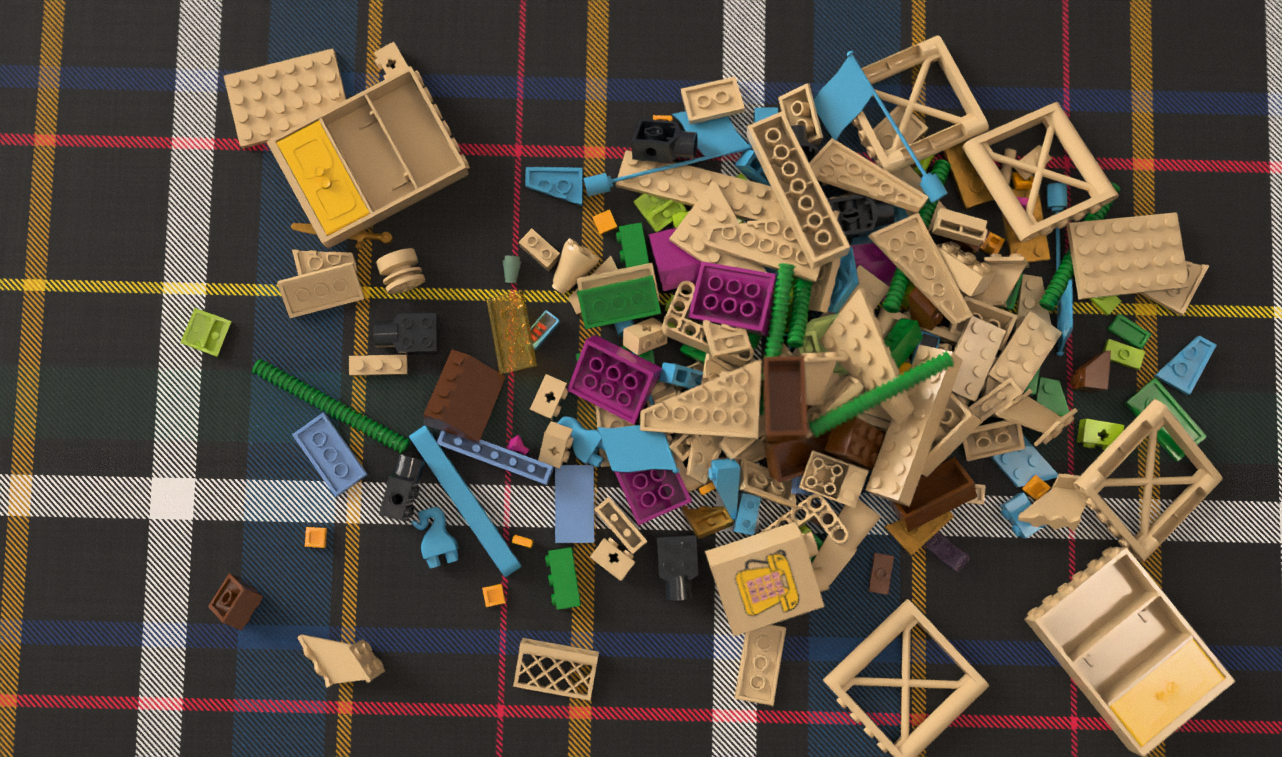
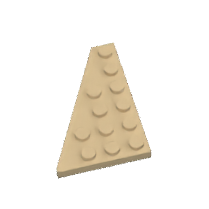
M712 181L669 238V241L700 262L766 272L762 265L704 246L710 226H725L731 223L739 224L717 183Z
M834 211L833 213L837 219L840 212ZM772 218L769 220L747 221V223L741 224L731 223L725 226H710L704 243L705 247L775 270L780 269L779 263L794 264L796 269H793V272H795L793 276L814 283L821 268L820 266L813 270L811 269L787 218Z
M862 287L857 290L820 339L819 343L828 352H837L838 356H845V360H838V362L852 377L860 381L864 389L869 393L870 389L875 390L876 386L880 387L882 383L886 384L888 380L892 381L893 377L898 378L900 373L895 361L891 357L889 347H886L881 336L883 332L877 318L874 316L872 305L869 306L864 294L866 290ZM905 390L902 394L898 393L896 397L892 396L891 400L886 399L885 403L881 402L884 410L899 425L904 423L914 411L913 405L908 399V393Z
M762 360L752 362L641 411L640 431L758 438Z

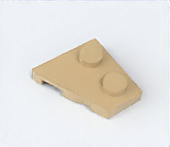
M708 320L703 321L702 324L712 358L750 351L751 345L745 329L732 328L725 324L717 325L710 323Z

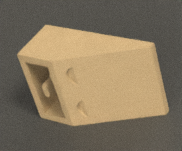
M951 241L936 245L960 290L970 297L985 292L996 274L991 270L992 267L984 262L980 263L976 260L975 255L969 252L965 253L955 242Z
M812 450L799 488L855 508L869 471L864 467Z

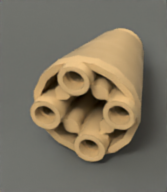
M569 238L563 246L552 287L565 294L566 291H569L577 284V278L584 277L597 265L600 258L594 255V252L588 248L580 247L577 242Z

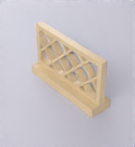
M522 638L513 687L591 700L599 652ZM523 653L531 654L535 661L526 666L522 660ZM545 657L551 658L554 662V665L547 670L540 662ZM564 661H569L574 667L567 673L559 665ZM538 663L543 672L534 677L529 668ZM584 664L591 665V673L584 677L579 668ZM557 667L562 676L554 681L548 672ZM576 670L582 679L573 684L568 675ZM525 671L532 679L528 683L518 682L520 674ZM543 675H546L551 682L546 687L541 686L537 681ZM563 678L570 685L566 690H561L556 684ZM584 681L588 687V694L579 693L576 686Z

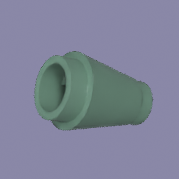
M505 256V260H503L505 282L517 283L522 262L519 256Z

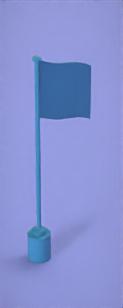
M848 51V58L842 67L819 91L814 99L816 112L830 135L837 141L842 131L860 114L874 95L921 171L923 177L919 185L929 197L928 199L931 204L943 198L948 192L937 174L932 175L931 172L928 174L925 172L853 56L854 52Z
M683 111L675 113L673 116L683 125L685 131L697 132V149L704 157L611 179V176H607L606 173L584 178V183L589 197L610 192V187H613L612 183L745 150H753L751 144H747L738 134L728 116L690 125L687 113Z
M1064 183L1047 185L1048 209H1052V212H1056V214L1062 212L1063 208H1067V184ZM1057 227L1056 266L1058 270L1060 265V229ZM1072 280L1068 281L1067 288L1057 305L1058 330L1062 332L1058 338V352H1056L1058 356L1064 354L1062 350L1073 328Z
M633 319L614 323L618 336L623 337L624 329L634 325ZM650 395L649 401L651 406L655 404L652 395ZM640 425L620 428L597 427L612 471L629 473L657 469L672 470L675 474L680 471L676 466L665 432L640 431Z

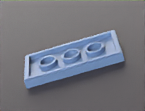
M325 412L292 434L335 497H338L369 475Z
M561 465L560 469L555 467V543H594L593 465Z

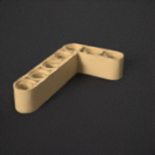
M683 281L678 286L662 325V332L672 339L711 354L708 343L703 340V338H706L704 327L684 318L692 301L695 285L690 281ZM687 290L690 294L685 295L681 291ZM679 306L683 311H677L674 307ZM667 323L675 324L676 328H670ZM690 330L693 332L694 335L689 336L685 333V331ZM751 347L750 351L740 352L747 355L748 358L746 359L742 358L739 353L717 358L743 367L750 363L754 356V351Z
M818 494L809 496L760 532L780 527L781 523L785 521L789 523L795 522L798 528H801L816 517L836 544L843 545L849 540L848 530L825 499ZM814 499L822 501L820 508L815 509L811 506ZM799 510L806 512V517L803 520L796 519V513ZM830 514L834 517L833 522L828 525L824 524V516ZM838 530L845 532L846 536L843 540L835 539V533Z

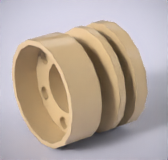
M413 248L394 251L377 260L376 264L380 274L389 275L383 280V283L388 285L385 288L388 294L406 292L425 282V277L421 274L422 269L414 267L419 261Z

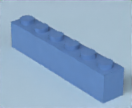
M441 431L436 443L548 485L554 469L551 465L484 440H480L477 443Z

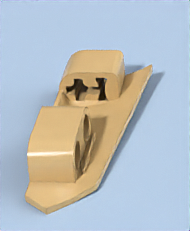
M859 499L855 508L844 505L838 516L849 532V540L845 544L839 545L828 535L818 552L819 554L816 555L812 563L813 569L822 567L828 586H830L853 557L858 545L881 518ZM838 530L835 533V539L839 541L843 540L846 536L843 530Z

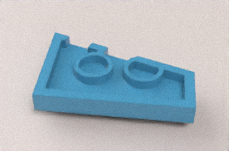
M526 167V188L582 206L583 168Z
M1197 336L1154 377L1182 393L1190 395L1216 344L1201 336Z

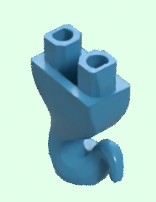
M562 417L557 424L573 429L571 437L574 438L572 447L576 457L585 464L600 467L604 458L598 455L597 452L600 448L605 451L599 431L584 428L573 417Z
M437 506L418 512L420 523L417 521H412L411 523L419 530H424L428 527L429 518L432 517L434 519L421 544L423 558L427 560L429 567L441 566L438 555L444 553L448 563L458 561V543L446 530V517L442 509Z

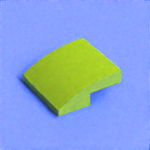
M642 194L633 201L655 232H658L672 222V215L687 211L682 203L648 194Z
M194 308L180 343L217 357L232 321Z

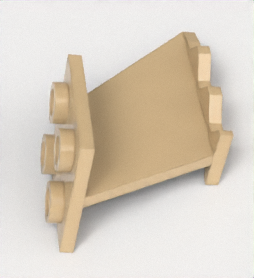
M990 254V257H984V261L992 267L991 270L996 274L985 292L970 297L962 291V296H968L994 307L1007 308L1006 301L1024 269L1029 268V263L1021 254H1010V257H1002L1001 254Z
M837 352L800 353V356L805 358L806 405L823 404L821 397L838 360H845V356H838Z
M1029 389L1023 395H1019L1014 401L1011 400L995 414L1000 418L1044 433L1034 443L1037 447L1042 442L1047 444L1052 438L1057 437L1063 431L1062 429L1075 419L1073 415L1078 410L1075 408L1061 417L1028 397L1033 392Z
M1059 474L1052 489L1020 513L1018 520L1028 522L1033 527L1046 524L1050 525L1053 529L1069 527L1072 531H1075L1086 506V500L1073 485L1080 476Z
M303 634L297 637L303 647L305 656L313 661L315 671L325 679L327 688L336 683L359 680L370 682L385 672L382 662L375 657L370 644L365 642L364 639L352 645Z

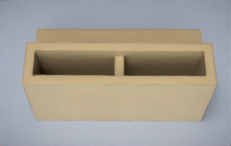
M939 208L932 234L979 246L985 241L987 221Z

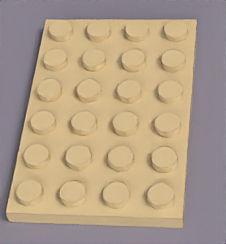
M334 49L224 76L237 135L242 149L267 143L266 141L347 100Z
M1177 212L1075 222L1066 225L1079 300L1190 287Z

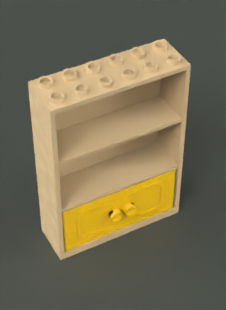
M411 66L266 141L320 241L328 249L469 175L467 169L470 167L464 154L459 155L458 143L454 137L450 138L452 134L445 120L441 122V113L436 104H431L434 101L427 87H422L424 83L417 70L413 71Z
M1108 547L1102 552V557L1098 560L1094 559L1087 564L1088 568L1074 574L1071 582L1062 584L1057 589L1058 592L1055 595L1046 597L1039 608L1031 609L1024 620L1128 750L1144 757L1235 681L1127 548Z

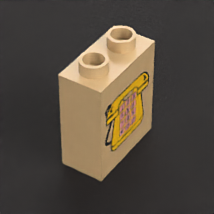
M795 522L705 551L733 637L824 607L820 592L829 589L828 582L822 567L813 569L809 558L819 554L816 542L811 532L802 534Z

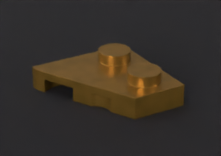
M688 506L682 507L681 511L698 540L733 526V520L725 507L715 506L711 508L700 506V509H688Z

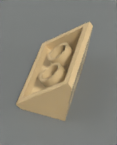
M807 83L778 97L781 111L784 112L790 126L805 125L807 141L815 146L820 145L823 135L810 84Z
M964 295L963 298L973 316L1006 331L998 349L1002 351L1018 315ZM968 319L956 325L950 322L949 331L961 336Z
M1009 420L978 426L963 441L967 461L1025 449L1021 425Z
M744 459L741 461L739 490L792 508L797 506L796 494L791 493L792 479L779 483L769 476L768 468Z

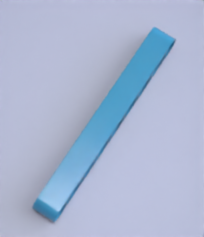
M424 425L409 436L411 441L503 576L506 578L522 567L441 446L436 444L437 440L428 427Z

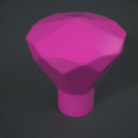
M519 435L509 441L508 450L520 452L524 456L528 453L529 449L524 446Z

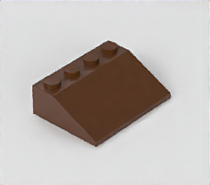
M451 350L423 414L424 425L479 443L506 376L470 355Z

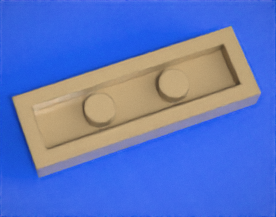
M408 355L349 356L350 376L408 374Z
M1010 377L969 408L983 422L1023 392L1012 377Z

